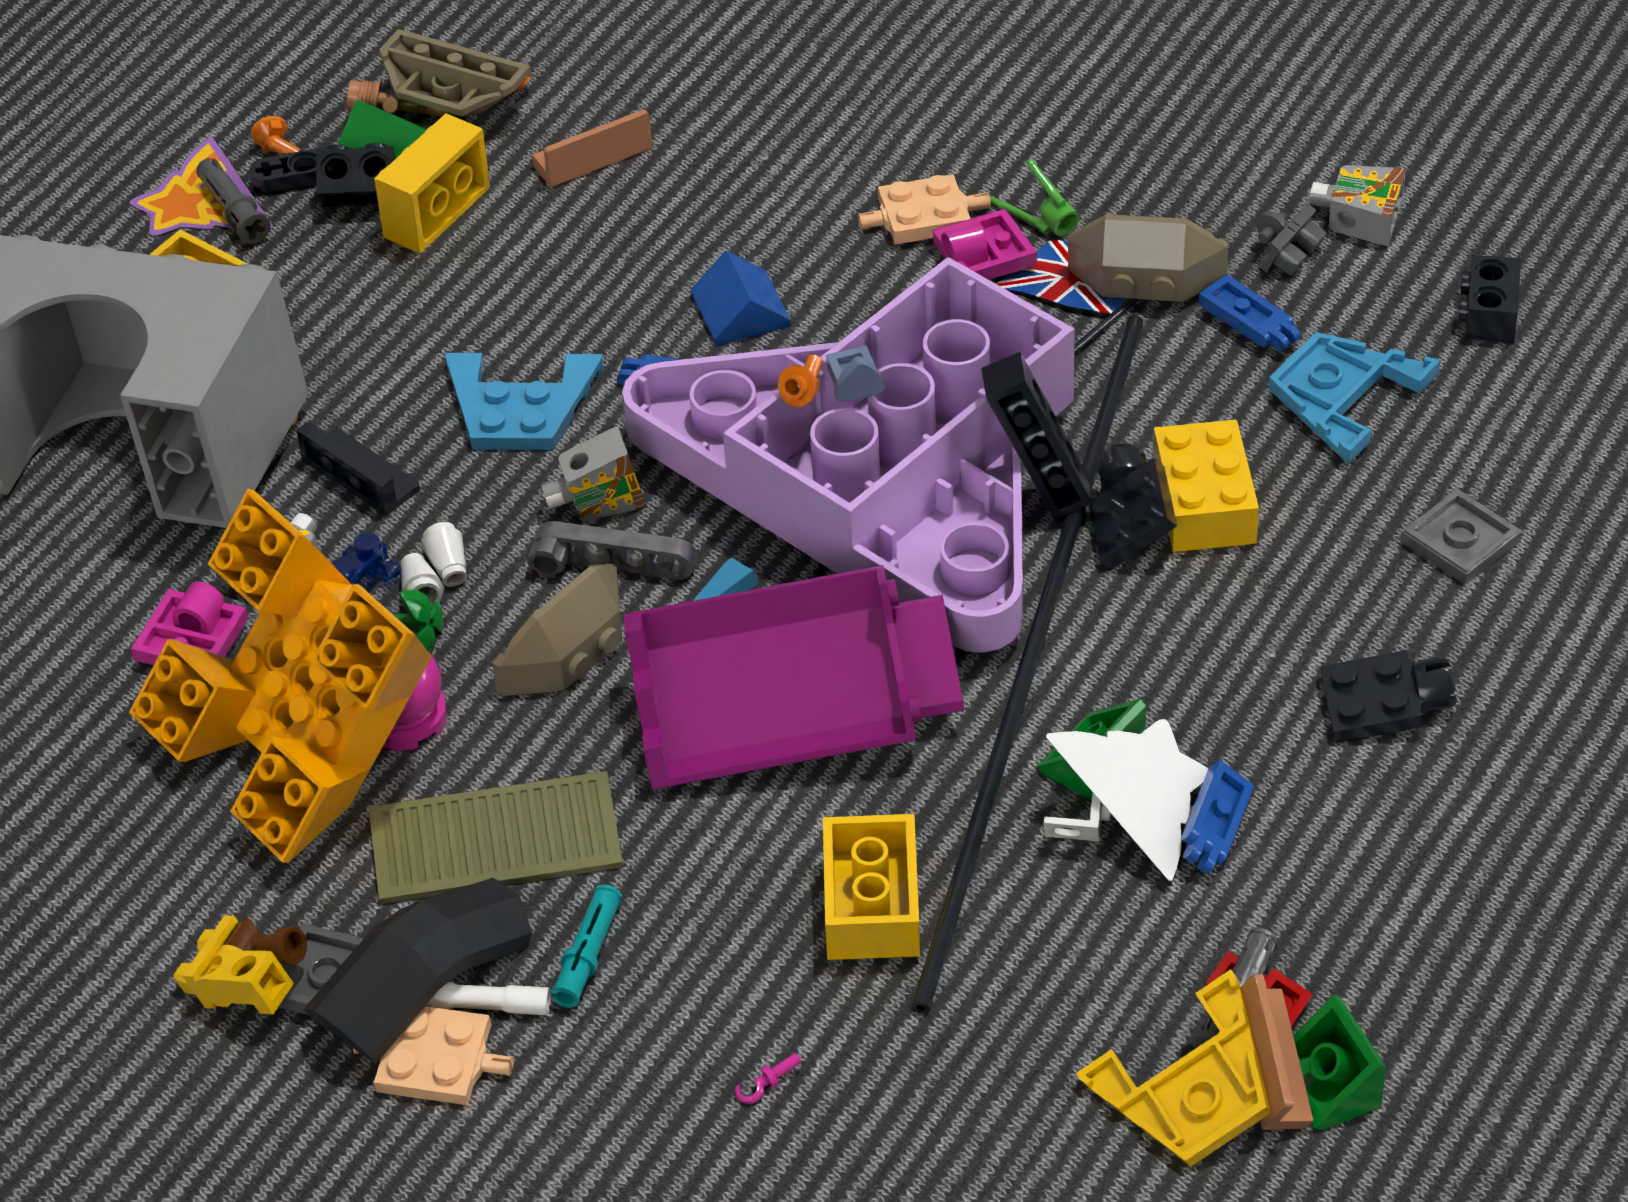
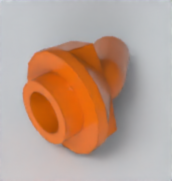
M263 117L251 129L253 141L260 145L264 152L275 151L283 155L301 151L300 148L284 140L288 133V126L281 117Z
M813 354L808 355L804 366L793 365L782 371L778 378L777 386L781 398L788 405L793 407L806 406L812 402L816 393L820 392V379L817 377L823 364L821 357Z

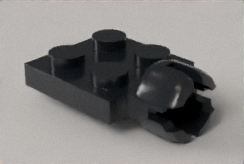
M1128 443L1110 446L1111 462H1109L1108 452L1103 451L1097 463L1101 489L1098 495L1092 499L1093 504L1089 505L1100 562L1110 570L1177 527L1164 465L1155 458L1147 462L1145 453H1140L1135 445Z
M1407 650L1319 666L1335 743L1423 727L1422 717L1425 713L1450 709L1456 705V695L1450 696L1455 693L1453 673L1450 669H1442L1451 667L1446 657H1435L1414 662L1408 657Z

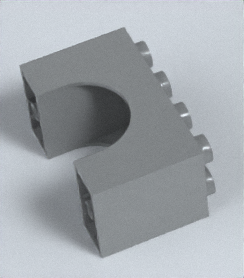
M0 235V494H9L33 454L56 434L92 419L126 416L157 518L227 528L246 490H256L309 394L277 271L265 270L253 264L232 266L194 261L177 254L155 256L117 251L100 244L86 247L42 241L30 235H19L16 237Z

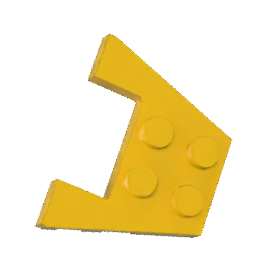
M1231 969L1195 993L1220 1032L1141 1086L1136 1087L1112 1049L1076 1073L1084 1085L1190 1167L1271 1114L1240 982Z

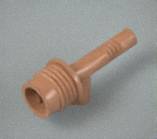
M350 80L346 100L347 110H352L356 99L374 107H382L389 113L400 110L412 113H425L426 115L429 114L437 117H442L446 113L445 111L396 98L394 94L383 93L382 81L377 80V82Z

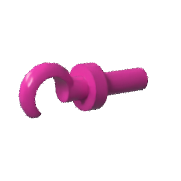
M794 1053L771 1069L768 1065L760 1068L762 1075L754 1079V1083L757 1086L756 1092L751 1096H743L740 1094L741 1085H737L735 1087L736 1098L744 1104L758 1102L764 1094V1087L770 1085L772 1088L778 1086L779 1082L777 1079L802 1063L800 1058Z

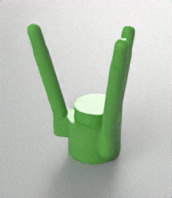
M1028 159L1026 164L1050 196L1043 201L1039 208L1041 219L994 196H990L992 205L1001 210L1006 209L1009 214L1036 227L1044 236L1048 235L1051 231L1057 236H1065L1074 230L1080 219L1079 213L1060 195L1055 186L1032 159Z

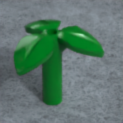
M416 590L399 592V597L408 614L393 615L409 630L416 631V637L430 653L436 645L434 630L437 632H442L444 616L440 602L433 603L431 607L430 600L425 594Z

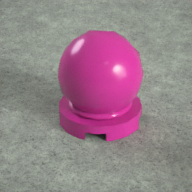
M433 656L382 748L393 751L413 750L418 748V741L428 738L433 733H435L436 737L441 734L447 722V707L445 696L441 691V671Z

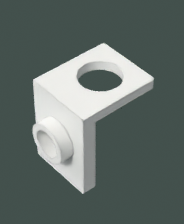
M1093 793L1090 820L1044 817L1045 836L1099 842L1102 820L1110 821L1111 813ZM1062 828H1072V829H1076V830H1068V829H1062Z

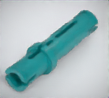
M603 884L595 888L593 898L580 924L574 942L562 955L560 961L562 969L555 986L551 990V998L560 1006L567 1008L576 1007L580 1001L579 998L587 979L591 978L597 970L599 964L597 960L598 953L607 936L617 908L622 902V894L615 887Z

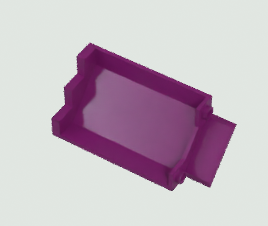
M883 565L624 614V633L633 669L634 694L643 730V751L652 789L916 740L913 723L922 722L921 718L965 710L943 595L899 603L895 579L886 581Z

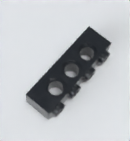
M1021 352L982 367L986 399L1054 520L1093 504L1087 472Z

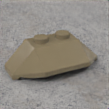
M398 29L380 48V56L396 98L459 116L484 113L510 95L531 72L530 66L401 29Z
M1105 214L1088 223L1079 231L1075 230L1068 234V270L1102 297L1183 302L1199 294L1228 274V242L1221 238H1215L1210 232L1185 218Z
M609 563L606 565L589 566L529 617L511 639L505 654L500 653L492 663L497 693L502 696L564 691L577 679L583 678L590 668L606 654L612 653L623 640L617 568Z

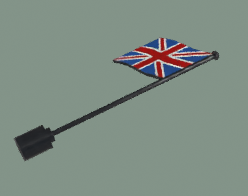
M1050 240L1036 251L1037 265L1015 273H1009L997 283V285L1014 295L1024 296L1072 312L1106 317L1074 344V355L1140 300L1102 297L1068 270V241Z

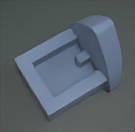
M867 346L826 355L827 369L835 386L834 395L837 401L861 399L879 394L886 389L884 380L876 368Z

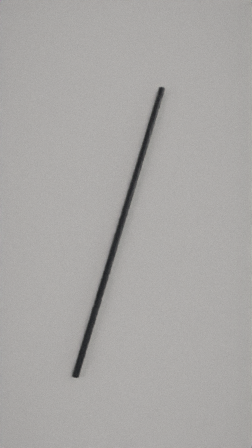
M1132 315L1127 320L1082 463L1088 475L1090 491L1098 471L1097 463L1101 453L1104 451L1144 323L1143 319L1137 315ZM1086 507L1067 514L1062 526L911 1005L912 1009L920 1014L928 1013L931 1008Z

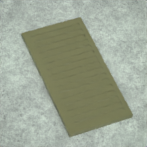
M607 771L368 807L378 886L377 901L380 905L434 897L493 877L507 886L623 868L625 863L621 855Z

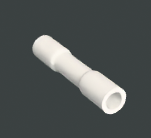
M448 982L438 990L426 1006L449 1010L453 1008L501 1010L513 1014L548 1016L551 1006L550 987L508 985L506 987L458 985Z

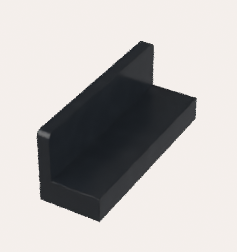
M308 421L296 430L302 460L385 516L420 491V485L417 480L338 428L327 434Z

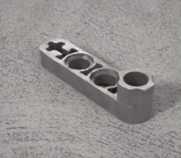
M547 521L542 523L537 531L527 563L529 568L536 570L540 576L554 578L557 573L563 572L566 564L589 567L610 563L617 568V572L683 580L692 574L698 554L696 548L691 543L679 538ZM591 543L598 545L604 551L597 552L591 550L585 544ZM626 550H637L643 553L645 557L639 558L629 554Z

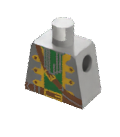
M1345 165L1340 169L1336 185L1313 182L1309 204L1330 208L1329 228L1332 231L1383 246H1389L1403 200L1406 169Z
M618 426L561 453L558 460L564 478L541 486L549 509L573 501L579 518L583 521L647 507Z

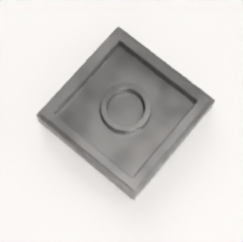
M1456 489L1403 529L1400 542L1466 585L1521 542L1522 530L1464 492Z

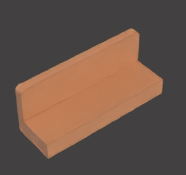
M643 109L547 146L543 151L532 155L533 166L550 187H554L651 149L650 115Z
M1253 974L1241 986L1271 1110V1114L1260 1120L1262 1130L1305 1129L1313 1122V1116L1282 989H1267L1263 974Z

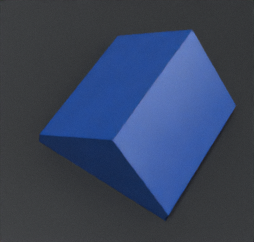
M727 250L691 288L693 301L715 346L791 326V320L766 270Z

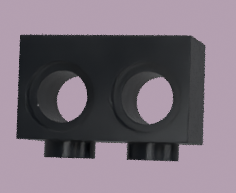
M370 143L365 148L331 145L326 150H316L317 196L321 206L378 205L375 180L369 177L368 173L373 168H386L397 158L394 147H388L383 143ZM337 169L347 170L346 175L341 179L334 180L329 178L331 173Z
M1472 255L1471 270L1462 271L1460 295H1468V298H1460L1458 322H1466L1465 339L1514 343L1518 315L1521 258Z

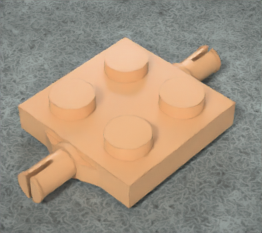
M953 174L946 176L936 175L928 179L909 182L901 181L891 185L879 186L878 200L881 205L880 210L858 213V222L861 230L883 225L891 233L894 244L931 239L933 238V230L969 220L971 218L968 211L991 208V201L988 192L966 196L959 190Z
M425 1006L381 1057L374 1085L376 1092L468 1106L473 1087L483 1072L510 1076L511 1070H513L514 1058L513 1056L487 1053L486 1042L491 1029L489 1015ZM353 1048L354 1054H358L359 1052Z

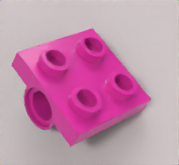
M1006 209L933 230V242L944 259L949 257L988 280L1037 265L1036 250Z
M204 582L192 583L185 593L168 589L131 648L133 660L154 665L167 639L177 640L225 657L248 620L246 608L224 603L221 593L210 584Z

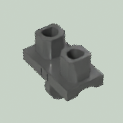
M1307 203L1289 223H1287L1288 216L1284 212L1265 211L1256 221V227L1259 232L1258 239L1262 243L1270 242V245L1268 246L1269 252L1257 266L1267 273L1276 265L1292 276L1307 257V254L1293 244L1297 243L1312 254L1327 234V232L1311 221L1317 210Z

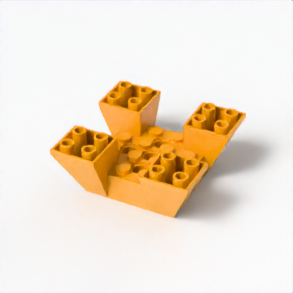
M247 489L208 565L260 612L235 660L177 640L167 639L129 713L180 762H186L249 740L261 752V755L230 812L282 863H289L351 805L432 656L411 630L358 584L352 585L306 536L254 490Z

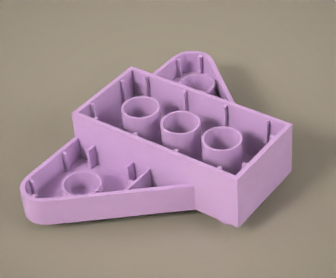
M947 257L840 342L665 361L649 364L634 371L625 381L622 391L625 427L629 440L640 450L837 574L883 565L886 581L895 579L899 603L943 595L952 645L964 651L981 653L998 650L1015 639L1021 631L1023 619L1021 459L986 399L981 368L1021 352L1055 416H1057L1074 402L1075 329ZM867 346L874 364L884 380L886 389L879 394L861 399L837 401L834 395L835 386L827 369L826 355ZM813 354L821 357L823 364L817 377L820 379V392H817L812 402L806 406L793 407L788 405L781 398L777 386L778 378L782 371L793 365L804 366L808 355Z

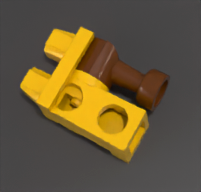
M224 915L215 929L204 930L197 940L198 954L192 963H181L174 973V979L184 993L195 994L205 1008L229 1007L231 1003L254 1005L260 1014H274L294 984L281 964L296 965L300 963L307 951V940L303 931L297 927H282L277 929L273 935L261 934L252 920L245 918L244 921H240L238 924L235 916Z

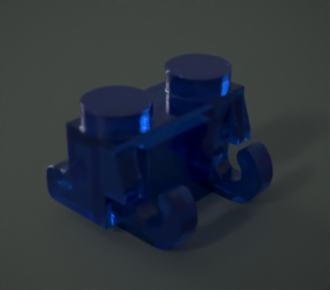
M371 532L358 535L354 540L355 546H348L342 553L343 558L331 562L352 585L357 584L365 575L374 579L381 572L386 580H390L391 578H396L401 573L400 565L389 558L386 544L380 542L378 535Z

